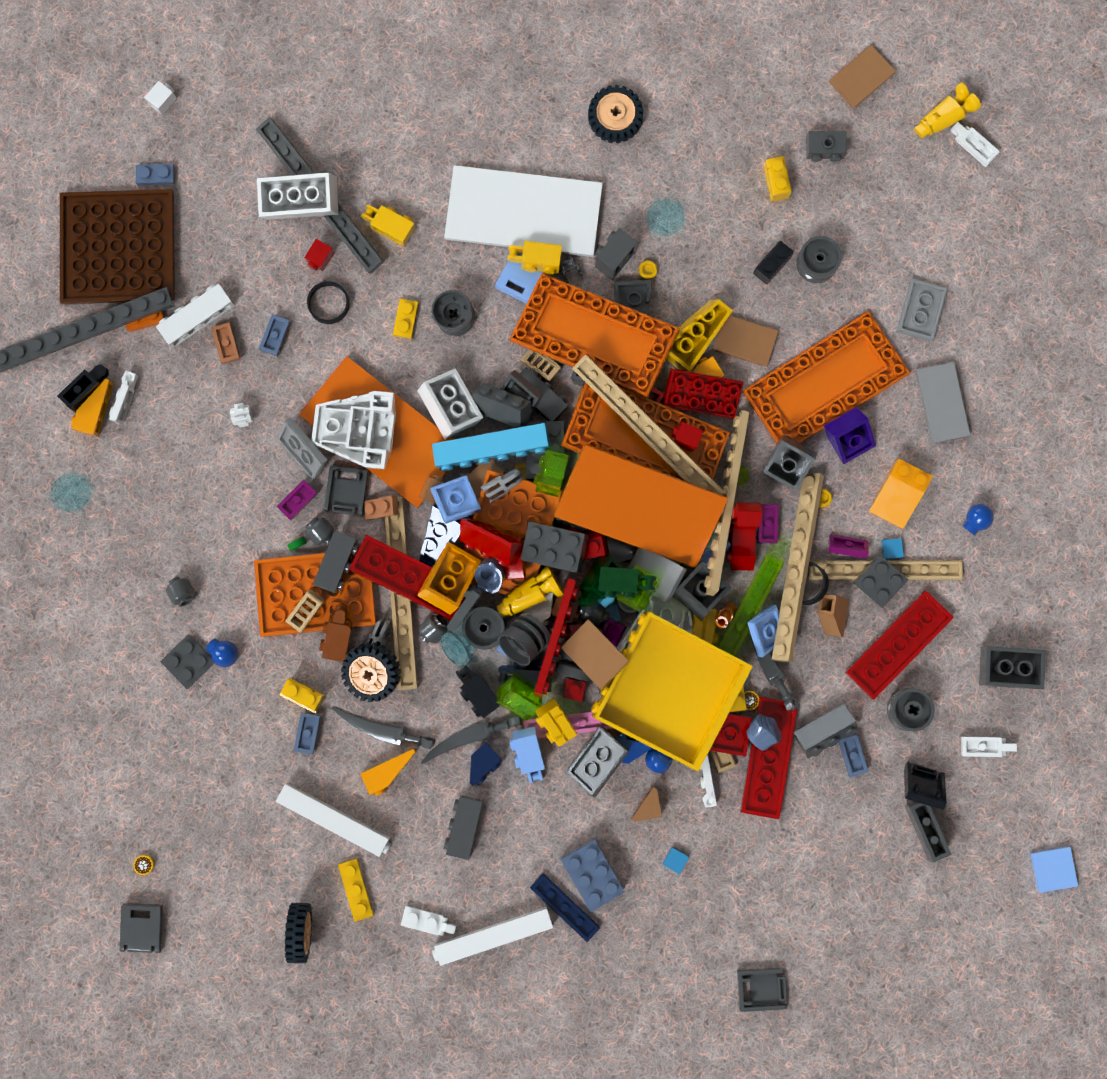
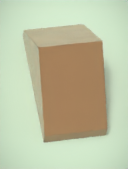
M652 786L632 815L631 819L634 822L662 817L658 791L655 787Z

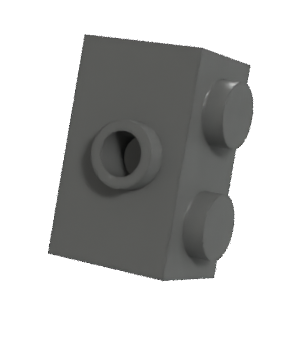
M808 131L806 136V159H811L813 162H819L823 159L837 162L844 159L847 153L846 131Z

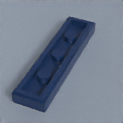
M544 873L530 887L586 942L600 929V926Z

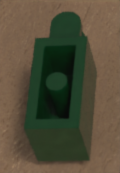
M612 556L596 558L579 586V589L583 591L579 598L580 606H594L598 599H606L604 594L598 590L601 567L623 568Z
M601 567L598 590L605 597L609 598L623 595V598L635 599V596L642 595V591H655L653 586L656 577L644 575L639 569ZM643 580H646V586H642Z

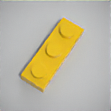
M358 859L338 864L354 922L374 916Z

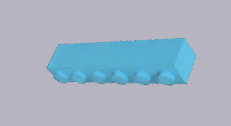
M545 423L433 443L432 448L435 467L442 471H449L453 469V466L460 465L461 468L472 466L471 463L475 462L487 464L492 459L503 461L508 460L509 456L514 455L516 457H525L530 452H535V454L546 453V449H551L548 426Z

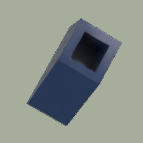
M487 742L471 755L470 784L472 786L475 783L479 786L487 779L485 774L488 771L494 772L501 766L499 761L502 758Z

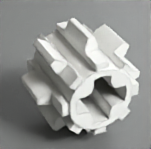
M243 403L234 404L235 408H230L233 425H238L239 427L249 426L248 423L253 422L250 406Z

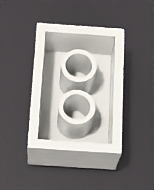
M456 368L423 382L417 390L445 440L475 427L483 419L481 412Z

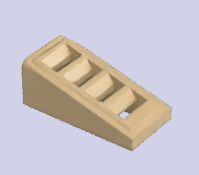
M528 350L520 361L530 369L533 368L541 378L550 384L561 371V366L549 357L534 352L536 356L529 362L528 358L534 351ZM539 357L542 358L537 366L533 365ZM544 362H547L548 364L541 371L539 368ZM552 366L553 369L547 375L545 372Z
M312 589L308 590L285 622L301 633L326 600ZM306 604V605H308L310 608H312L313 610L310 611V610H308V609H307L305 606H303V605ZM301 610V611H302L303 613H305L308 617H307V618L304 617V616H303L302 614H300L298 611ZM295 616L303 621L302 625L294 619Z

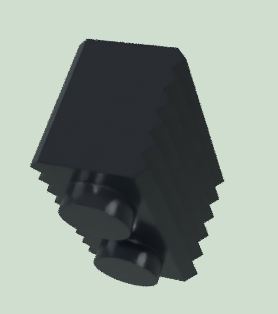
M779 241L758 264L753 274L763 283L769 284L781 268L791 259L793 250L782 241Z

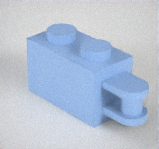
M535 726L513 731V739H510L512 751L516 750L517 756L514 757L516 767L521 769L522 775H528L530 783L538 779L543 781L541 770L545 769Z

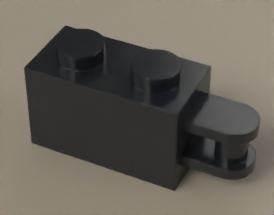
M103 365L95 366L90 372L84 369L57 397L70 410L76 413L77 409L109 376V370Z
M544 660L532 661L527 666L519 665L514 662V666H499L498 672L500 675L498 676V681L513 684L512 690L534 691ZM549 675L547 681H550L548 692H551L552 676Z
M466 664L462 670L455 672L464 684L460 687L462 689L460 694L466 702L470 700L474 707L471 709L477 717L482 716V718H485L502 705L479 673L474 675ZM470 674L472 678L466 682L464 677Z

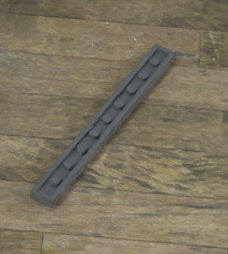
M268 117L256 128L292 176L315 174L271 117ZM339 203L338 215L324 216L369 274L384 263V260Z
M165 287L0 350V373L172 308L174 303L170 291Z

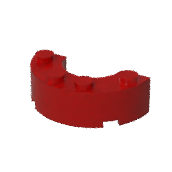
M735 502L733 505L728 534L730 535L731 548L726 553V561L730 562L731 570L754 571L756 527L761 526L762 519L760 503Z

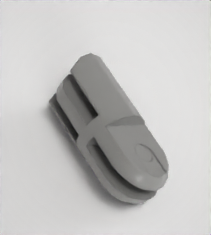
M514 469L503 476L499 475L480 488L482 491H485L486 497H490L489 501L492 503L509 493L511 488L521 483L523 475H519L520 471Z
M384 618L379 619L366 643L371 642V645L378 643L379 647L381 645L386 646L388 641L386 638L391 623L388 620L385 622Z

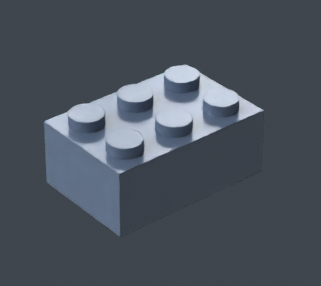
M595 838L561 858L563 865L590 912L625 892Z

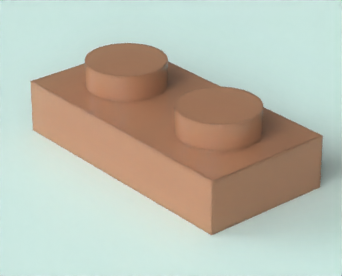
M228 322L211 327L222 365L240 360L231 323Z
M397 496L364 501L365 520L398 515Z

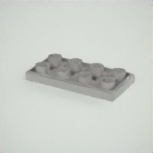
M954 362L915 370L931 443L969 437L970 431Z

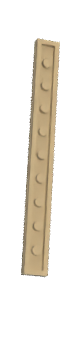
M587 354L572 368L686 482L721 495L725 492Z
M744 410L734 417L732 424L735 429L729 441V444H732L727 454L726 461L729 463L723 475V479H726L725 486H722V489L725 491L722 495L726 496L728 501L714 529L716 537L711 544L713 555L712 558L710 557L707 566L710 572L704 583V587L707 588L706 595L714 596L719 591L749 417V412Z
M807 473L802 481L772 653V660L793 661L824 475L821 473Z
M398 497V515L385 518L386 543L388 546L407 555L403 497ZM390 591L395 656L397 657L395 661H399L400 666L398 669H401V674L399 675L401 678L397 688L398 690L418 689L411 601Z

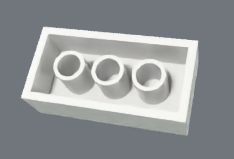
M331 173L257 178L258 211L261 218L272 220L338 215L337 176Z

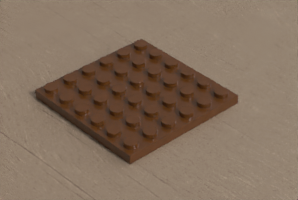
M172 189L60 193V303L62 305L126 303L165 287L169 289L172 300L175 301L174 191Z

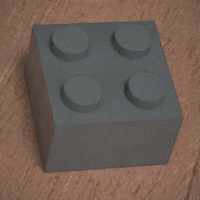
M621 228L616 232L612 231L607 238V244L605 246L601 245L595 253V268L612 281L635 254L638 242Z
M782 435L764 464L763 473L796 491L816 460V452Z
M701 562L673 595L701 621L731 589V586L721 578L719 591L714 596L706 595L707 588L704 587L706 577L709 576L710 569L707 568L704 562Z

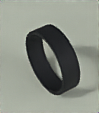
M325 281L318 283L310 290L307 297V307L313 318L318 322L334 324L341 321L348 313L350 301L341 285ZM325 286L337 287L346 296L344 311L341 315L331 320L318 318L312 313L310 306L313 294Z
M809 562V566L817 567L821 571L823 585L820 592L814 598L803 601L802 605H812L819 602L828 591L829 579L827 573L813 562Z

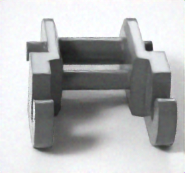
M569 255V259L563 262L560 261V267L563 270L562 276L566 283H569L568 278H566V272L573 268L578 270L580 276H583L579 265L574 263L573 260L575 259L571 255ZM571 262L573 266L565 269L564 265Z

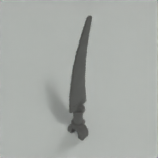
M749 610L750 620L755 617L753 610ZM770 652L764 657L757 656L769 684L773 685L775 683L774 686L781 693L787 711H793L800 707L784 685L782 678L785 675L776 662L772 660Z
M335 706L332 707L339 716L353 727L377 739L401 745V741L403 743L406 741L427 749H431L434 746V738L422 737L421 735L418 737L407 734V732L403 733L404 728L375 723L354 716Z
M516 716L496 724L491 723L490 726L488 721L468 727L438 744L425 756L421 764L454 748L480 740L491 739V733L495 734L496 731L506 728L509 730L511 727L522 725L521 718Z

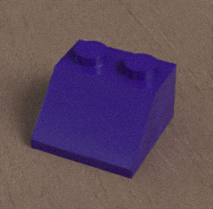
M857 407L824 425L827 438L843 464L876 446L869 420Z

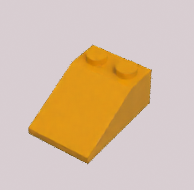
M898 458L892 464L869 512L903 529L924 495L933 476Z
M448 541L417 596L451 615L459 607L481 560Z

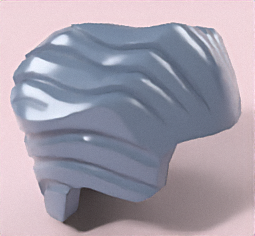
M486 558L476 569L475 579L480 590L490 592L491 594L500 590L505 579L504 566L497 563L498 559Z
M761 714L757 715L750 722V727L746 731L748 739L762 751L779 743L782 738L775 719L762 716Z

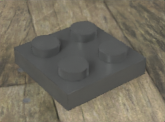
M878 554L853 583L883 608L905 585L908 579Z
M189 634L160 661L186 689H189L214 664L212 657Z

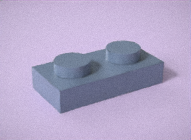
M174 164L136 165V184H175Z
M272 314L259 350L278 357L291 323L290 320Z
M301 712L294 751L314 754L321 719L320 715Z
M854 734L851 737H845L838 743L848 777L869 772L858 735Z

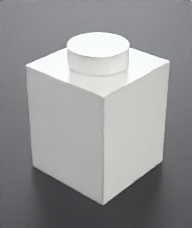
M159 81L144 97L147 103L161 115L177 99L174 95L175 90L167 83L163 85Z

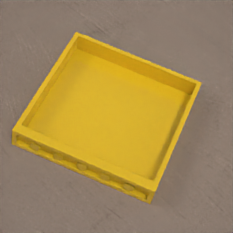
M646 611L639 616L637 620L639 625L636 631L633 630L630 633L627 648H623L621 651L630 662L601 690L600 694L602 696L599 702L595 701L592 706L591 712L593 713L591 716L699 772L753 666Z

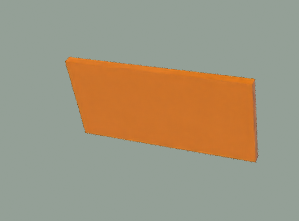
M541 273L509 340L514 344L570 367H574L587 354L618 386L648 398L680 328Z
M867 311L745 388L742 392L776 444L782 435L801 444L823 430L824 425L859 407L908 376L910 371L871 313Z
M346 356L300 412L299 416L313 426L317 404L339 399L343 400L351 398V396H360L373 391L393 392ZM394 393L396 420L391 456L385 469H366L418 509L425 501L419 498L427 476L433 478L436 475L443 478L448 472L435 467L432 444L453 439L448 438L445 440L437 426Z
M585 382L561 446L580 453L585 443L684 480ZM620 387L671 439L673 437L670 435L674 426H678L681 422L703 430L697 449L693 452L683 450L712 479L714 478L730 432Z
M584 443L553 515L561 520L696 568L728 498Z

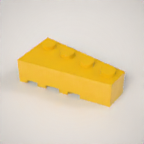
M720 299L709 300L679 327L680 331L666 360L677 369L691 371L733 310Z

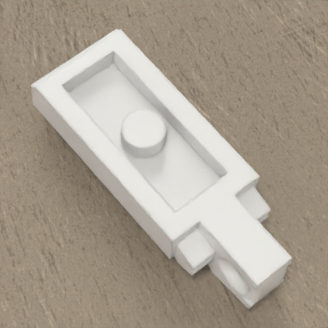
M957 122L950 130L956 136L955 140L985 167L999 153V150L973 127L969 128L966 126L964 128Z
M125 371L121 378V388L118 389L115 404L109 412V420L119 425L124 423L138 379L137 374Z
M961 737V756L1002 757L1006 756V751L1017 752V744L1006 743V738Z
M707 754L700 768L704 776L700 777L702 789L706 788V793L702 798L705 808L717 806Z
M408 905L405 906L401 926L441 936L444 935V932L454 934L457 925L447 923L448 918L444 917V915Z

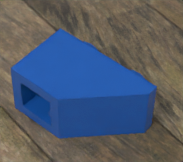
M618 733V737H615L629 750V753L621 763L629 764L652 748L638 740H629L630 736Z

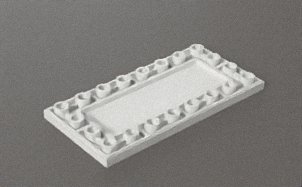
M454 165L444 239L503 247L511 245L524 246V241L562 245V254L594 257L602 183Z

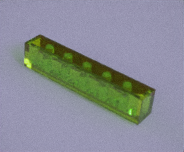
M769 554L763 557L717 648L736 657L749 632L747 622L758 615L784 562Z

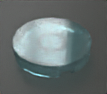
M670 199L655 201L647 211V225L656 235L665 237L674 235L683 224V211L676 202Z
M73 474L63 475L54 482L55 484L51 488V499L54 505L62 511H79L89 501V486L80 476Z
M449 630L441 636L440 641L443 652L452 663L464 667L472 661L473 653L470 655L471 646L462 634Z

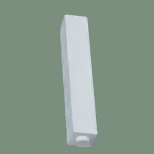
M289 783L284 785L276 800L277 803L378 857L382 853L386 854L391 846V843H389L390 837Z
M544 907L436 943L435 949L432 950L435 962L439 961L441 966L552 929V920L548 908Z

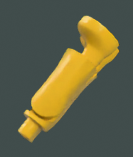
M960 82L955 87L956 96L954 99L951 96H947L919 121V125L914 127V131L922 139L927 135L931 136L933 133H938L966 118V113L975 112L981 108L978 97L974 93L970 94L965 84Z
M545 567L540 575L537 577L532 576L502 599L503 602L496 606L502 618L509 614L513 616L547 600L545 594L549 592L558 597L563 596L564 591L557 582L558 579L551 567Z

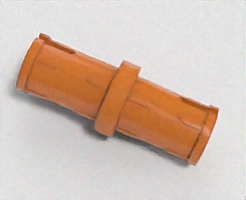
M726 603L720 609L716 619L718 627L725 628L732 621L736 611L733 603Z

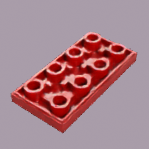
M670 368L662 404L670 408L734 419L744 382Z

